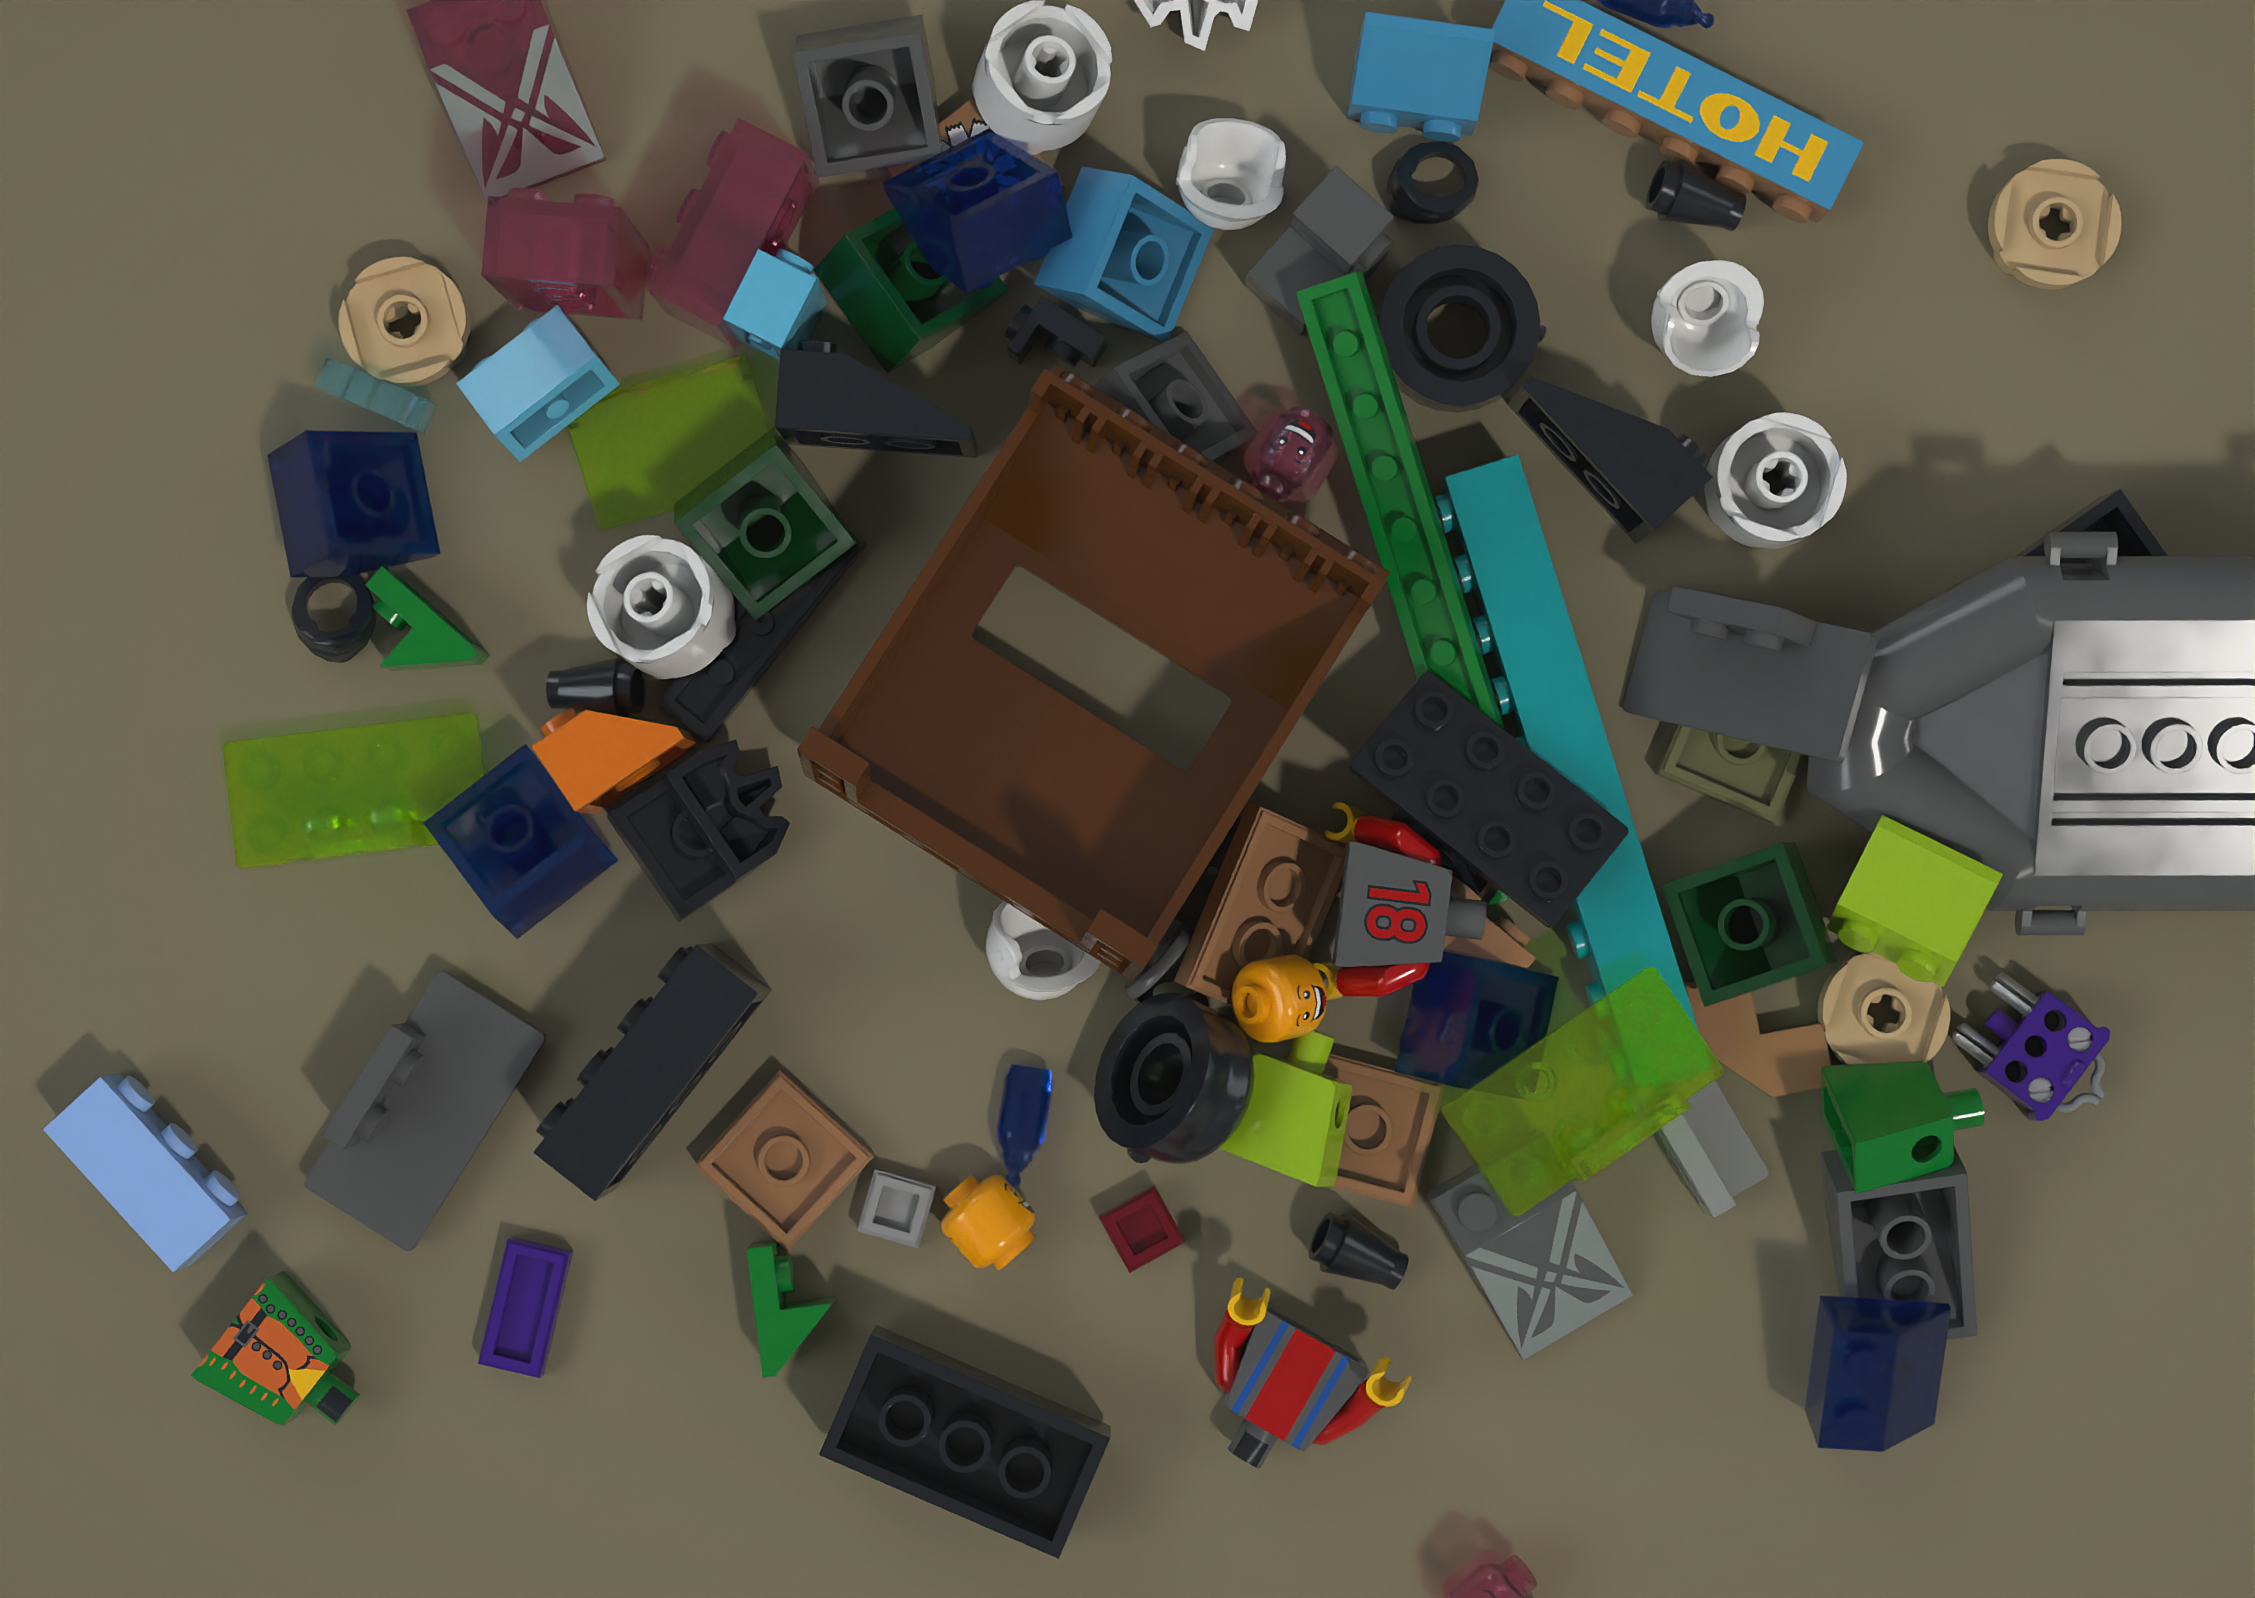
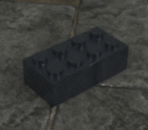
M713 943L697 944L694 948L689 946L687 949L680 947L658 975V978L666 983L655 998L650 996L646 1001L641 998L635 1003L617 1027L619 1031L625 1034L615 1049L610 1047L606 1052L601 1049L595 1054L577 1078V1081L585 1086L575 1099L571 1097L566 1103L558 1102L536 1130L544 1139L533 1153L594 1201L613 1192L772 991Z
M876 1325L868 1339L819 1455L1059 1559L1109 1443L1111 1426Z

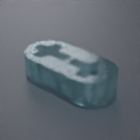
M327 357L313 386L339 400L423 435L426 434L437 408L436 404Z

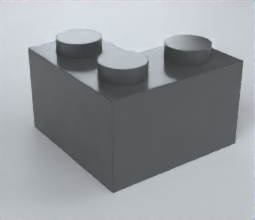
M1336 165L1292 213L1288 229L1247 273L1245 287L1299 335H1302L1307 330L1296 292L1356 271H1362L1366 281L1388 255L1386 251L1393 241L1387 235L1394 216Z

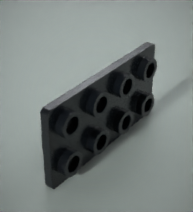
M1429 671L1422 674L1349 763V770L1397 808L1391 818L1392 820L1406 823L1439 850L1443 868L1452 870L1453 876L1467 885L1488 904L1499 890L1548 928H1552L1629 833L1627 826Z

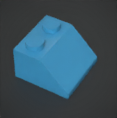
M1366 12L1357 42L1347 119L1360 120V127L1362 129L1377 133L1397 132L1398 126L1423 129L1422 135L1436 141L1455 142L1460 140L1461 135L1471 136L1479 118L1495 29Z
M1082 166L1034 284L1076 309L1164 343L1171 337L1214 228L1199 221L1190 211L1133 175Z

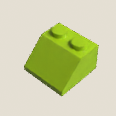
M1882 815L1826 928L1837 934L1839 939L1848 947L1863 953L1873 952L1897 964L1902 973L1916 981L1933 982L1944 987L2003 874Z

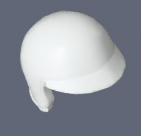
M1213 118L1198 123L1193 127L1187 146L1183 149L1176 178V185L1179 187V193L1186 208L1199 221L1209 227L1221 230L1243 229L1255 224L1265 217L1266 214L1275 210L1282 201L1284 194L1282 182L1286 162L1284 142L1272 130L1250 121L1234 118Z
M1725 260L1698 262L1685 267L1671 276L1661 289L1658 290L1651 316L1653 337L1663 355L1675 367L1691 375L1713 377L1733 372L1742 367L1755 354L1759 345L1760 334L1756 326L1759 324L1762 315L1764 296L1758 279L1745 267Z
M1005 901L993 913V920L986 938L987 959L993 974L1006 989L1016 995L1032 1000L1057 998L1073 989L1078 983L1092 976L1099 968L1100 961Z

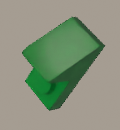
M381 566L365 584L366 587L379 597L374 603L373 608L400 631H403L408 624L413 627L380 664L381 668L390 671L473 666L482 665L490 656L395 571Z
M776 1240L753 1242L746 1249L763 1378L774 1377L778 1374L837 1298L832 1296L786 1302L785 1293L795 1292L792 1257L790 1253L780 1255L779 1243Z

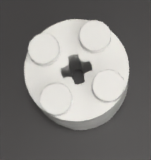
M1031 0L1019 4L1006 12L992 30L977 65L971 85L976 105L987 125L1002 139L1013 144L1019 152L1027 155H1036L1042 151L1061 148L1078 139L1091 124L1110 84L1112 52L1105 33L1087 13L1066 4L1065 8L1044 5L1046 0Z
M1772 413L1744 424L1717 447L1709 460L1706 470L1713 477L1704 485L1709 518L1735 541L1757 549L1783 548L1815 533L1835 515L1841 505L1846 489L1847 472L1843 458H1840L1835 445L1830 440L1832 437L1817 422L1794 413ZM1772 469L1778 471L1777 481L1786 485L1785 489L1775 495L1769 491V483L1763 480V475Z
M642 535L631 538L613 548L602 559L595 571L599 575L592 594L588 592L587 614L594 633L608 649L639 670L657 679L683 677L703 669L720 654L723 648L733 641L736 635L737 627L734 620L735 606L732 592L703 557L679 541L655 535Z

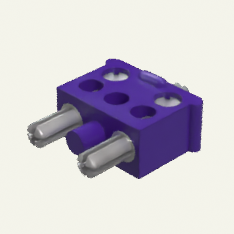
M2003 972L1997 975L1995 979L2013 993L1996 981H1992L1990 990L2022 1014L2015 1021L1997 1007L1989 1015L1984 1025L2002 1038L1997 1046L1966 1023H1962L1957 1027V1030L1990 1055H1987L1956 1031L1953 1032L1951 1040L1982 1063L1977 1073L2026 1109V1117L2030 1121L2048 1120L2055 1110L2068 1113L2074 1111L2085 1102L2096 1106L2106 1093L2100 1085V1079L2105 1071V1062L2099 1052L2109 1041L2110 1030L2107 1027H2095L2049 991H2041L2034 995ZM2049 1011L2057 1019V1025L2053 1031L2048 1030L2044 1024V1017ZM2029 1037L2034 1038L2038 1045V1050L2034 1056H2030L2024 1048L2025 1041ZM2094 1060L2095 1069L2090 1079V1085L2094 1094L2082 1093L2075 1096L2070 1102L2062 1103L2063 1099ZM2010 1062H2013L2019 1070L2018 1077L2013 1082L2005 1074V1068Z

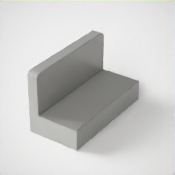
M1709 1070L1676 1080L1639 1102V1105L1702 1211L1707 1215L1716 1218L1736 1206L1733 1200L1734 1196L1768 1176V1168Z

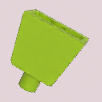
M1316 1030L1302 1037L1294 1038L1287 1059L1273 1054L1256 1052L1253 1055L1255 1077L1249 1107L1239 1127L1219 1149L1316 1187H1334L1352 1095V1084L1323 1073L1335 1038Z

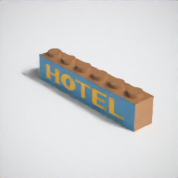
M1505 0L1491 28L1495 29L1489 66L1498 74L1514 81H1522L1526 77L1546 87L1545 94L1559 105L1573 110H1578L1582 105L1604 116L1602 123L1615 133L1628 138H1636L1637 134H1640L1660 144L1659 152L1671 161L1677 163L1683 159L1692 166L1696 162L1716 172L1715 179L1729 189L1744 195H1749L1751 191H1754L1773 201L1772 208L1781 216L1794 222L1807 223L1809 219L1818 223L1831 210L1864 144L1863 141L1581 0Z

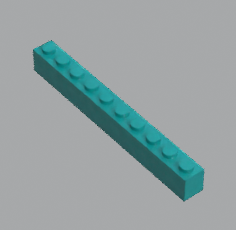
M1519 454L1446 476L1439 484L1442 494L1434 496L1433 500L1443 532L1453 531L1461 555L1452 557V561L1462 593L1465 594L1472 591L1480 616L1471 618V622L1481 654L1491 652L1498 677L1490 679L1500 714H1511L1517 734L1516 740L1617 818L1629 830L1628 835L1571 904L1570 907L1574 921L1566 923V930L1574 955L1577 960L1587 958L1594 982L1585 984V991L1591 1011L1596 1021L1606 1019L1613 1043L1604 1045V1052L1615 1082L1625 1080L1627 1089L1640 1092L1711 1070Z

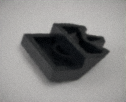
M736 740L697 752L666 772L661 780L609 812L607 816L617 834L678 922L735 886L777 854L790 824L782 816H765L760 810V807L782 788L778 766L747 776L736 774L734 765L741 756Z

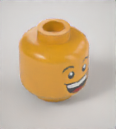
M1290 954L1255 960L1240 969L1233 982L1231 994L1232 1009L1239 1026L1249 1037L1259 1042L1272 1043L1302 1037L1316 1029L1325 1015L1327 1004L1326 985L1315 966L1301 956Z
M970 1174L943 1199L951 1209L942 1219L941 1231L975 1268L981 1269L992 1264L998 1271L1001 1270L1036 1237L1030 1230L1036 1219L1033 1208L1006 1178L1001 1175H991L979 1183Z

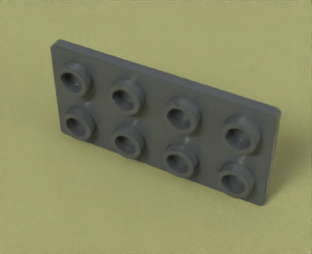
M1673 586L1672 592L1657 590L1651 602L1624 699L1623 710L1646 718L1841 763L1846 757L1878 639L1875 635L1868 632L1816 622L1780 607Z
M438 971L405 1023L393 1024L389 1027L321 1136L330 1142L304 1182L305 1187L403 1250L411 1251L415 1249L547 1039L546 1034L447 971Z

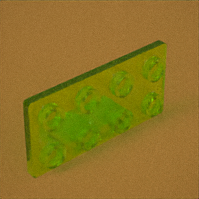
M463 713L227 742L223 745L235 860L239 868L247 869L485 840L491 837L480 728L476 714Z
M1647 967L1443 1107L1442 1114L1511 1216H1521L1568 1182H1585L1691 1108L1687 1099L1723 1074V1068L1656 968Z

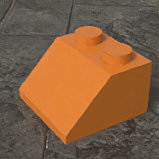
M570 708L543 725L540 730L545 737L531 747L574 811L596 815L700 745V742L694 733L678 727L590 710H584L577 714L573 708Z

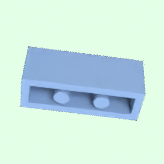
M120 1073L99 1077L43 1130L172 1272L189 1267L247 1215L244 1209L237 1203L241 1195L226 1176L217 1170L210 1173L194 1156L198 1151L197 1145L182 1128L174 1123H170L167 1126L151 1109L155 1104V1100L138 1080L131 1076H127L124 1079Z

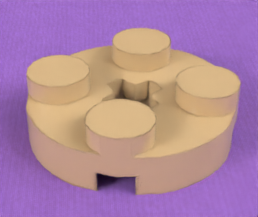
M2042 160L2015 174L1996 195L1988 218V235L1994 250V261L1997 267L2004 273L2013 275L2022 283L2040 289H2063L2086 280L2113 255L2120 239L2121 211L2114 194L2109 196L2105 186L2097 180L2100 176L2094 170L2073 160ZM2050 208L2060 210V220L2070 224L2069 233H2061L2057 236L2056 241L2046 237V231L2040 229L2039 219L2048 216Z
M392 257L368 266L354 280L356 285L350 290L347 301L343 299L339 311L340 336L351 359L375 379L399 387L421 386L441 378L453 366L459 364L465 358L468 349L467 340L471 328L469 307L458 285L437 267L412 257ZM402 306H407L413 315L421 314V324L415 327V334L406 339L402 333L390 332L389 323L398 319L397 309Z
M1873 952L1854 954L1844 959L1841 965L1833 970L1826 979L1820 992L1817 1007V1018L1819 1023H1822L1827 1047L1844 1065L1909 1061L1927 1063L1941 1049L1948 1034L1951 1017L1947 995H1943L1941 986L1933 982L1916 981L1902 973L1897 964ZM1885 994L1892 997L1891 1008L1900 1012L1896 1024L1885 1023L1882 1032L1873 1028L1874 1018L1867 1015L1870 1003H1879Z

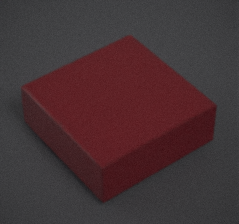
M1155 1184L1099 1215L1129 1273L1185 1243L1181 1231Z

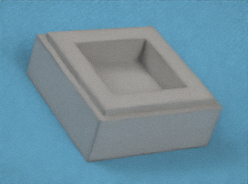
M876 1168L857 1231L918 1249L937 1185Z

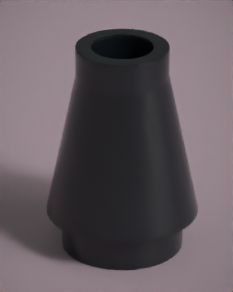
M1683 159L1679 160L1676 164L1665 160L1659 165L1650 183L1646 198V208L1657 212L1658 219L1661 221L1720 227L1729 231L1736 229L1746 206V195L1729 189Z
M621 657L567 670L550 671L546 681L547 701L552 709L573 708L575 711L580 712L590 710L628 717L629 713H640L643 710L646 697L645 675L643 671Z
M1332 1212L1327 1213L1318 1225L1309 1248V1259L1320 1263V1270L1322 1272L1380 1284L1391 1290H1394L1401 1282L1409 1262L1407 1254L1396 1250L1349 1213H1345L1342 1216Z

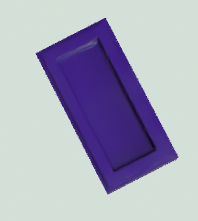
M516 1237L507 1239L478 1364L536 1378L544 1376L573 1255L572 1250Z

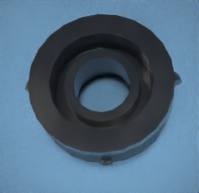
M1456 244L1435 248L1417 256L1402 268L1392 281L1377 315V322L1398 389L1416 403L1437 411L1465 412L1480 409L1499 400L1515 386L1531 364L1538 343L1543 340L1546 334V327L1540 325L1537 300L1528 281L1506 259L1497 253L1478 246ZM1454 302L1465 304L1477 311L1484 321L1486 329L1485 344L1480 351L1473 356L1457 359L1447 357L1435 349L1428 337L1427 321L1431 312L1441 305Z
M1166 992L1151 996L1137 1004L1119 1022L1101 1054L1094 1087L1095 1111L1101 1128L1110 1140L1127 1148L1129 1157L1136 1163H1146L1152 1158L1161 1162L1186 1164L1196 1162L1210 1155L1231 1138L1241 1124L1250 1104L1254 1088L1255 1071L1252 1050L1246 1034L1229 1016L1209 1007L1208 999L1199 992L1189 993L1187 996Z

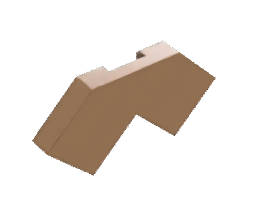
M1696 982L1684 983L1705 1053L1723 1064L1769 1097L1821 1088V1067L1831 1066L1822 1023L1815 1022L1760 1033L1752 992L1704 1007Z

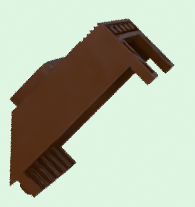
M1056 363L1051 372L1044 368L1032 386L1027 409L820 728L817 730L811 727L801 742L797 751L803 773L820 786L1133 982L1147 965L1157 949L1158 943L1362 617L1381 591L1391 572ZM1016 567L1024 568L1230 698V706L1189 770L1183 771L973 639V632Z

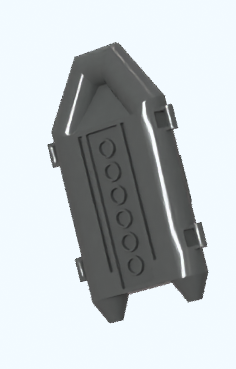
M2047 532L2044 540L2045 556H2007L1869 632L1877 637L1878 642L1846 757L1843 762L1836 763L1809 756L1808 792L1872 834L1881 816L1884 815L2002 873L2003 876L1985 909L1990 911H2016L2015 930L2017 935H2084L2087 911H2255V556H2117L2118 538L2116 532ZM2060 558H2093L2090 563H2060ZM2037 906H2071V907H2072V910H2034V909H2035Z

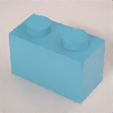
M758 249L723 317V320L736 339L780 361L781 349L797 350L798 341L809 340L828 303L819 284L820 278L811 273L814 266L799 256L783 249H779L775 257Z
M558 305L542 317L531 321L522 333L492 356L481 360L472 372L456 383L494 436L519 462L523 461L620 385L619 381L586 338Z

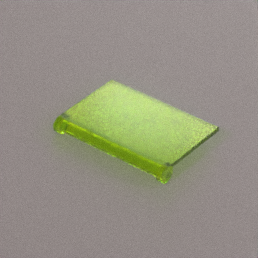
M746 353L611 391L568 425L599 530L674 510V503L768 432L753 380L751 365Z

